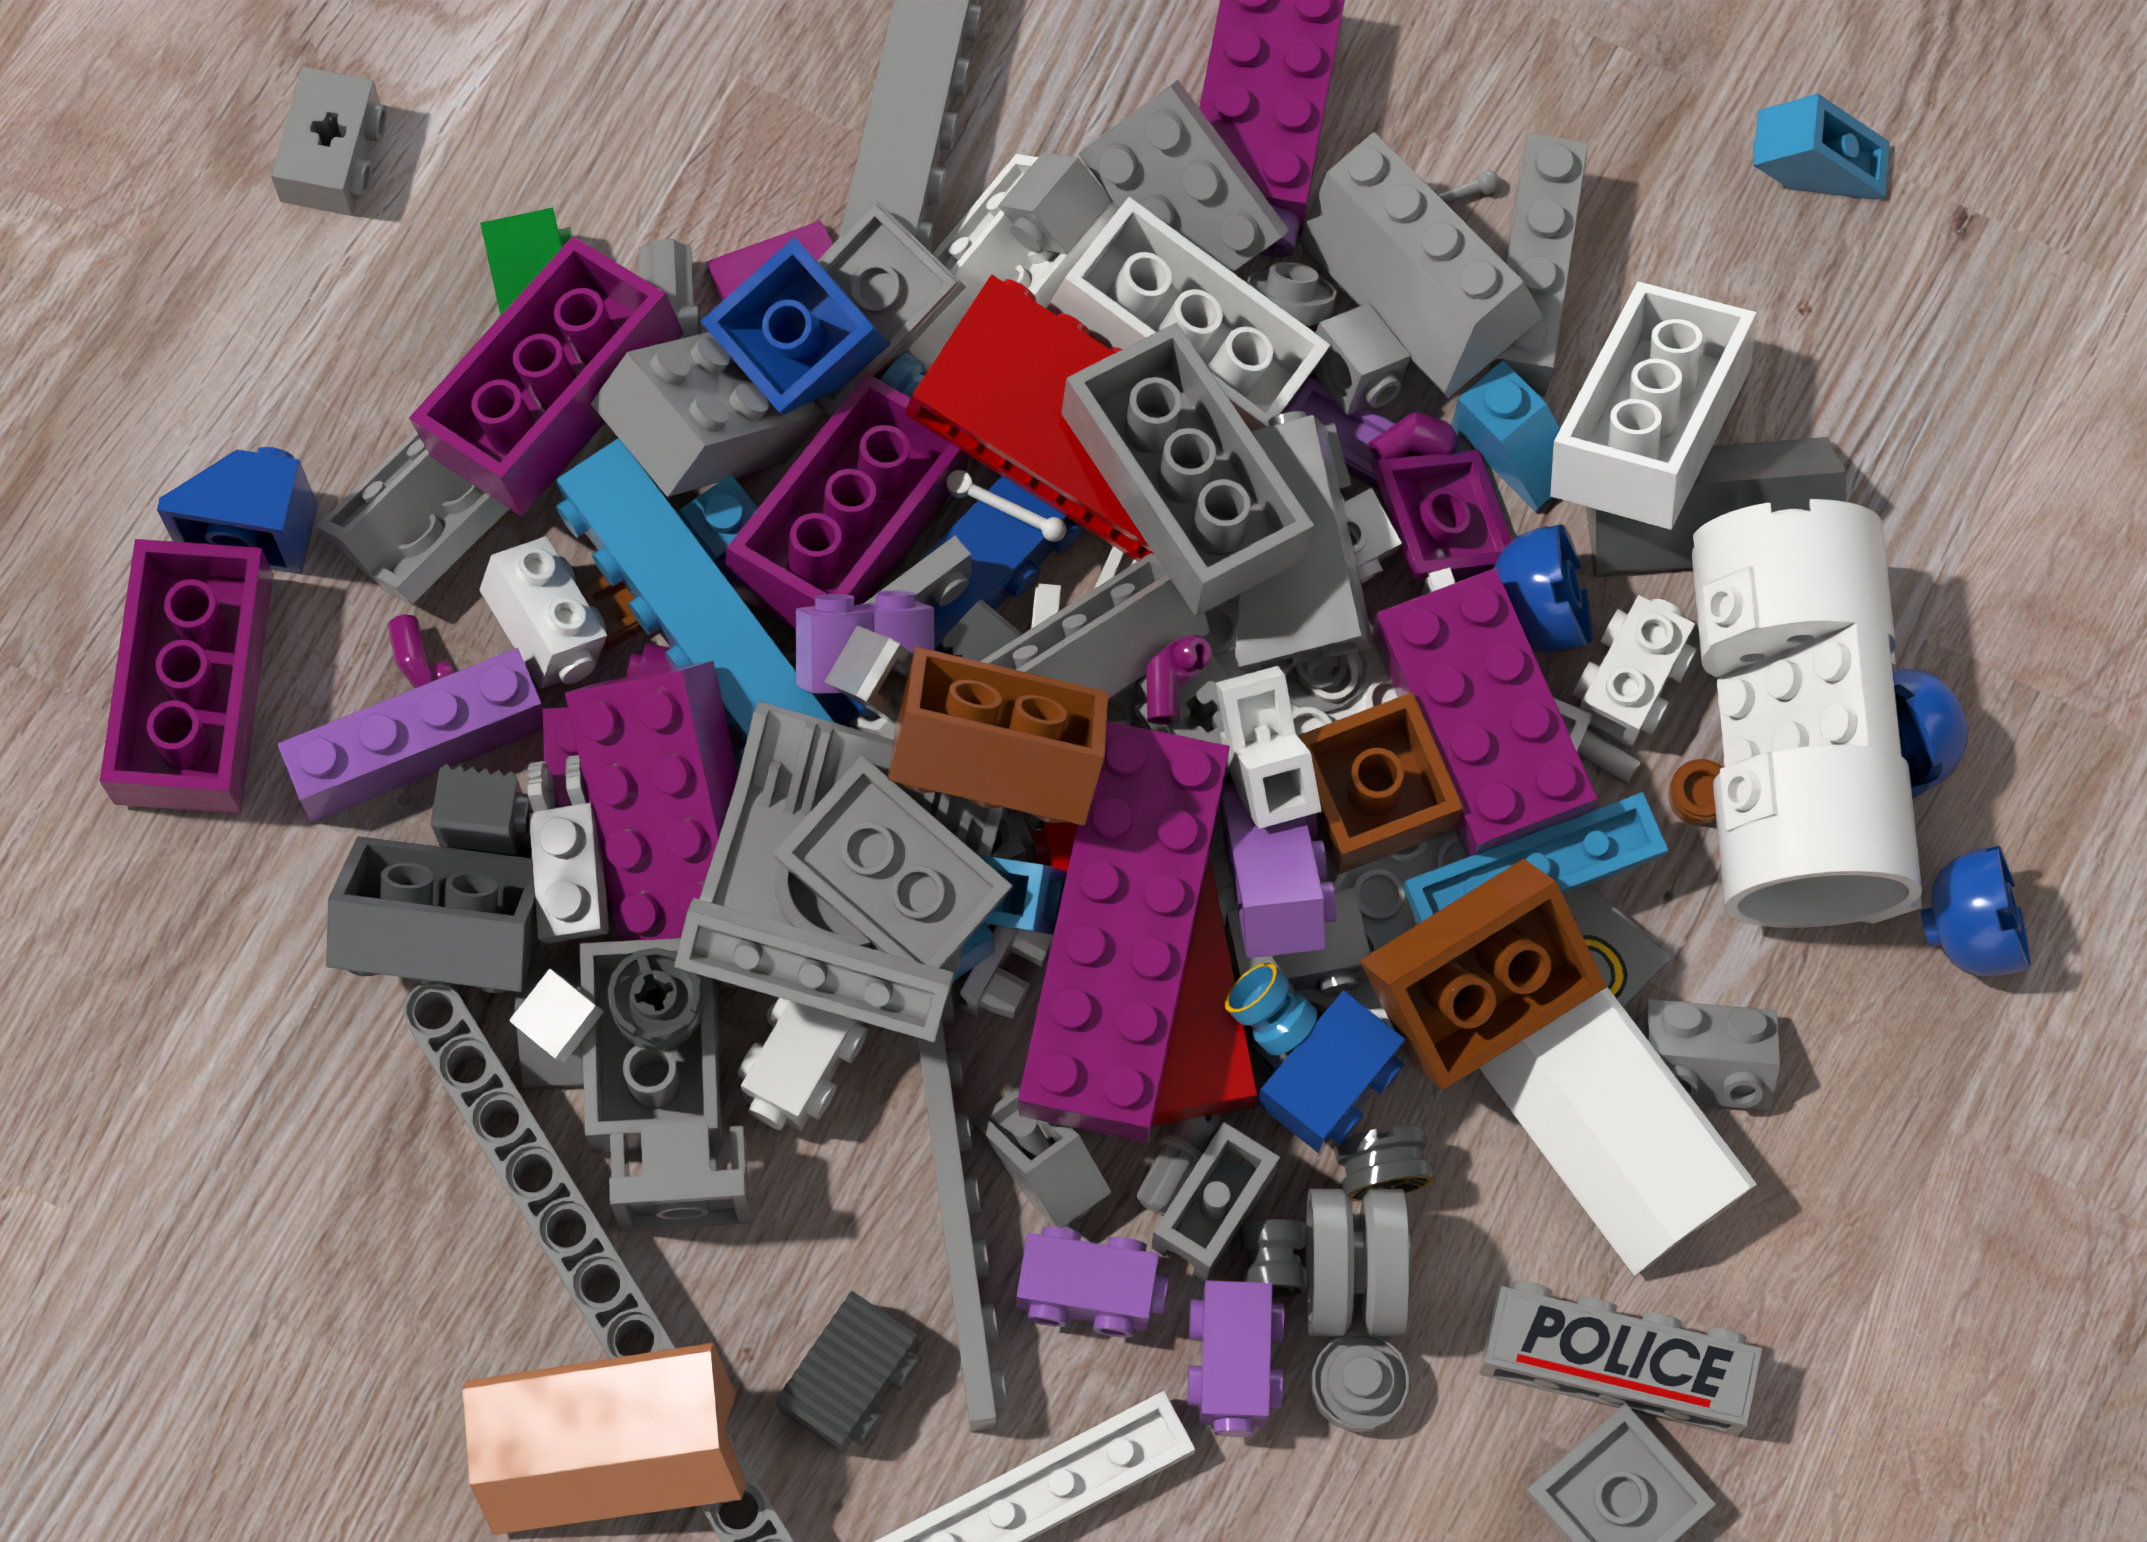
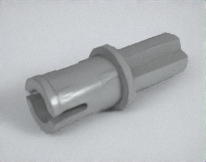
M1228 1113L1207 1117L1201 1116L1176 1122L1169 1135L1163 1134L1160 1137L1158 1143L1162 1149L1137 1192V1199L1144 1207L1160 1215L1166 1213L1208 1147L1222 1119Z

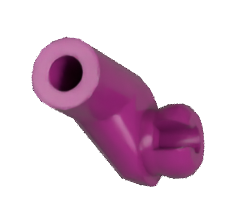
M1199 635L1180 636L1170 642L1149 661L1146 668L1147 722L1157 725H1168L1179 721V689L1197 676L1203 668L1209 665L1212 659V648L1204 637Z

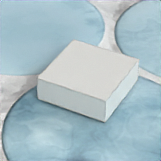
M549 969L509 1021L552 1057L565 1063L603 1014L604 1010L560 974Z

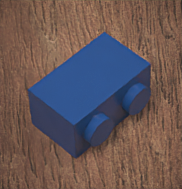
M1343 990L1315 1023L1310 1033L1295 1047L1261 1088L1257 1105L1317 1153L1323 1149L1330 1139L1341 1145L1364 1116L1356 1108L1371 1089L1382 1095L1404 1068L1405 1064L1398 1059V1056L1406 1039Z

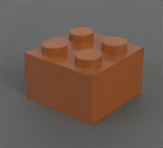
M1413 692L1298 735L1311 752L1322 811L1316 813L1317 827L1337 875L1457 829L1463 806Z

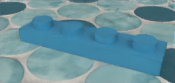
M1641 792L1406 880L1402 888L1419 924L1523 858L1554 879L1562 895L1663 858L1667 854L1668 848L1644 793Z

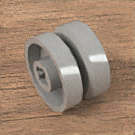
M1309 1189L1306 1211L1307 1245L1305 1246V1268L1308 1270L1309 1290L1306 1292V1307L1310 1336H1344L1352 1322L1354 1294H1359L1361 1321L1369 1336H1404L1408 1316V1297L1412 1285L1411 1234L1408 1232L1407 1206L1403 1189H1369L1361 1203L1359 1231H1353L1352 1206L1350 1199L1343 1189Z

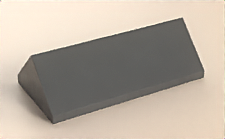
M1828 437L1712 446L1672 530L1586 506L1595 577L1693 569V534L1707 522L1726 513L1763 503H1771V513L1786 509L1810 511V499L1846 502V470Z

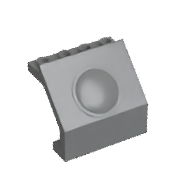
M758 702L753 713L733 796L699 899L693 898L687 912L674 965L675 968L931 1042L935 1041L964 944L942 969L881 952L773 856V853L861 755L888 777L893 746L892 739L764 702ZM894 782L980 858L981 855L991 856L1004 807L985 808L972 803L967 798L936 791L920 793L907 788L902 783Z

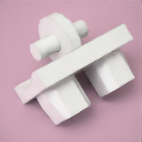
M997 926L993 932L994 953L973 968L960 991V995L963 997L960 1008L976 1017L983 1007L990 1012L1014 1019L1030 990V983L1003 970L1012 952L1042 967L1049 957L1054 935Z

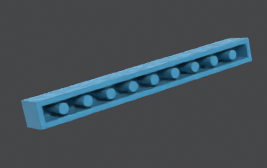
M619 438L556 479L562 502L556 505L560 517L576 538L586 533L598 549V551L592 554V557L606 580L612 586L622 582L633 596L634 600L629 602L628 606L644 631L651 635L658 630L671 647V649L665 652L671 667L677 668L714 660L728 730L732 729L744 747L746 746L753 713L759 701L833 722L811 692L796 686V671L643 467ZM745 748L738 752L741 760L743 758ZM982 923L965 942L954 981L994 953V935L985 923Z

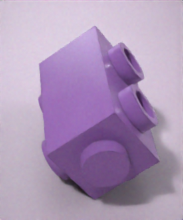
M1053 1226L1043 1227L1042 1234L1027 1232L1016 1297V1310L1028 1312L1027 1319L1029 1321L1053 1327L1067 1326L1068 1318L1093 1322V1330L1097 1333L1128 1338L1133 1336V1329L1147 1331L1150 1313L1163 1314L1169 1275L1156 1273L1159 1254L1146 1252V1243L1123 1237L1108 1238L1107 1245L1081 1241V1233Z
M1205 1281L1203 1300H1190L1189 1339L1202 1340L1201 1366L1189 1365L1187 1406H1200L1199 1425H1214L1215 1435L1226 1437L1254 1435V1427H1266L1269 1409H1281L1283 1370L1270 1368L1271 1342L1283 1343L1284 1303L1272 1302V1283Z

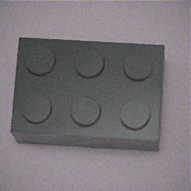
M357 836L328 898L326 967L348 970L350 973L358 976L383 974L412 978L418 983L427 985L445 982L476 986L480 990L489 993L521 992L541 941L538 939L532 858Z

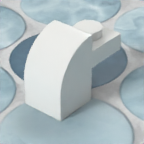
M1278 666L1216 682L1225 732L1220 733L1222 744L1230 746L1229 771L1238 796L1246 812L1260 829L1322 812L1311 752L1296 735L1286 677L1283 671Z

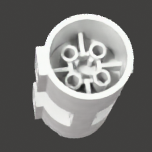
M1810 499V511L1786 509L1771 513V503H1763L1726 513L1707 522L1693 534L1694 548L1692 549L1701 660L1704 670L1717 678L1725 767L1720 769V773L1714 779L1713 789L1725 911L1730 917L1749 924L1782 928H1806L1841 925L1859 921L1874 924L1922 908V885L1909 765L1901 756L1892 665L1896 664L1894 652L1895 634L1882 520L1878 514L1866 507L1849 502L1824 499Z

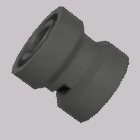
M1271 1219L1248 1222L1241 1226V1247L1248 1253V1267L1242 1272V1282L1272 1283V1298L1301 1295L1309 1290L1308 1270L1301 1264V1257L1295 1255L1300 1253L1307 1245L1305 1223L1296 1220Z

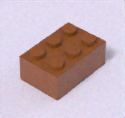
M915 646L897 712L888 780L902 783L907 788L920 793L936 791L967 798L972 803L985 808L1006 807L1032 813L1037 818L1050 823L1071 822L1085 826L1104 761L1108 691Z
M1524 858L1359 961L1393 1029L1406 1039L1403 1048L1412 1066L1442 1091L1607 988L1557 882Z

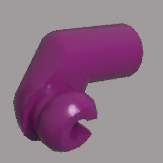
M1414 412L1368 443V446L1376 461L1401 458L1410 451L1421 455H1446L1456 451L1458 436L1454 428L1447 421L1420 412Z
M405 614L390 620L388 632L395 664L414 689L455 673L453 665L448 661H442L430 666L419 621L415 616Z

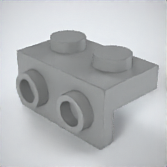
M1647 1000L1644 1016L1645 1037L1697 1105L1769 1110L1771 1108L1780 1069L1777 1010Z

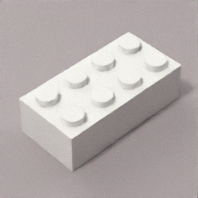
M1131 197L1127 198L1067 274L1046 308L1056 315L1064 313L1078 319L1088 328L1090 337L1109 349L1112 347L1125 349L1177 322L1251 432L1269 427L1268 420L1281 414L1331 345Z
M1638 281L1554 440L1550 497L1672 530L1751 369L1757 312Z

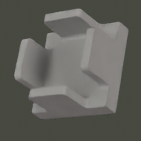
M705 1120L644 1123L641 1127L642 1173L638 1176H630L629 1148L624 1133L610 1134L612 1178H609L610 1205L621 1232L752 1223L747 1138L744 1126H730L732 1170L717 1171L716 1151L709 1145V1127Z

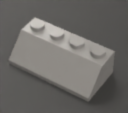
M1375 132L1371 133L1326 173L1299 239L1300 245L1359 307L1370 303L1410 353V360L1448 399L1544 317L1525 282Z

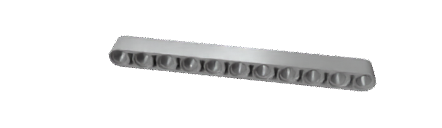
M446 983L417 985L409 992L404 1002V1017L415 1041L608 1358L623 1357L619 1353V1345L623 1337L634 1330H644L654 1336V1345L650 1352L676 1349L459 994L452 986ZM445 1005L453 1009V1015L444 1027L427 1029L421 1026V1019L424 1013L431 1007ZM474 1058L486 1063V1069L477 1081L460 1083L453 1079L456 1067L464 1060ZM511 1112L519 1117L516 1130L506 1137L494 1138L486 1133V1126L489 1120L498 1113ZM544 1166L552 1171V1179L543 1190L535 1193L526 1192L519 1188V1180L528 1168ZM577 1220L586 1226L583 1240L575 1246L563 1248L552 1242V1235L556 1227L562 1222ZM611 1275L620 1281V1289L617 1295L608 1302L594 1303L585 1297L586 1288L595 1277ZM725 1430L747 1480L742 1498H748L756 1503L758 1515L749 1527L731 1529L721 1521L723 1509L730 1501L700 1505L699 1508L720 1542H794Z

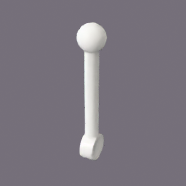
M956 470L947 478V488L953 497L964 498L969 495L1042 530L1043 536L1048 541H1060L1066 534V525L1060 518L1051 517L1046 519L973 484L970 475L966 471Z

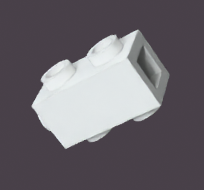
M547 536L492 554L479 590L514 648L519 649L526 668L538 688L542 689L561 681L564 684H573L590 675L596 667L607 638L606 627L600 612L595 607L588 605L578 589L575 575L569 562L564 557L558 556Z
M1638 595L1628 614L1617 609L1600 642L1610 647L1601 666L1592 662L1588 663L1573 692L1574 697L1582 700L1580 709L1593 714L1588 728L1632 749L1641 730L1653 735L1669 704V701L1659 697L1666 682L1671 678L1680 683L1697 651V648L1687 644L1695 623L1686 619L1684 612L1680 608L1662 599H1652L1650 601Z
M779 998L770 1016V1021L776 1024L764 1046L757 1042L751 1046L741 1063L737 1076L744 1080L741 1084L744 1101L750 1104L747 1111L751 1116L777 1130H782L786 1123L802 1131L810 1116L820 1119L826 1111L837 1087L836 1084L830 1082L842 1060L848 1063L853 1062L866 1040L869 1029L862 1026L864 1023L862 1021Z

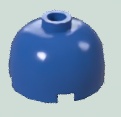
M1563 524L1540 527L1514 538L1503 548L1494 568H1496L1531 649L1544 653L1565 652L1591 643L1593 639L1592 617L1587 588L1580 590L1575 570L1581 569V565L1566 527Z
M1893 668L1901 756L1909 765L1913 799L1942 783L1955 771L1967 748L1968 726L1963 707L1956 695L1938 677L1924 670Z
M2000 845L1972 851L1949 862L1939 871L1932 884V907L1921 909L1923 928L1929 946L1942 945L1953 965L1965 973L1983 977L2017 973L2030 969L2029 966L2031 965L2029 942L2021 907H2017L2011 888L2015 887L2006 856Z

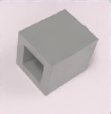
M1042 152L1000 202L998 207L1013 224L1010 227L1011 233L1024 247L1034 252L1045 250L1068 254L1112 200L1078 157Z

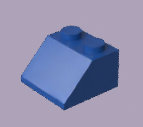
M795 237L700 321L782 415L845 386L891 345L814 256Z
M260 447L257 449V452L236 449L160 497L157 511L173 542L262 548L272 570L302 575L318 504L299 459H295L291 453L282 449Z

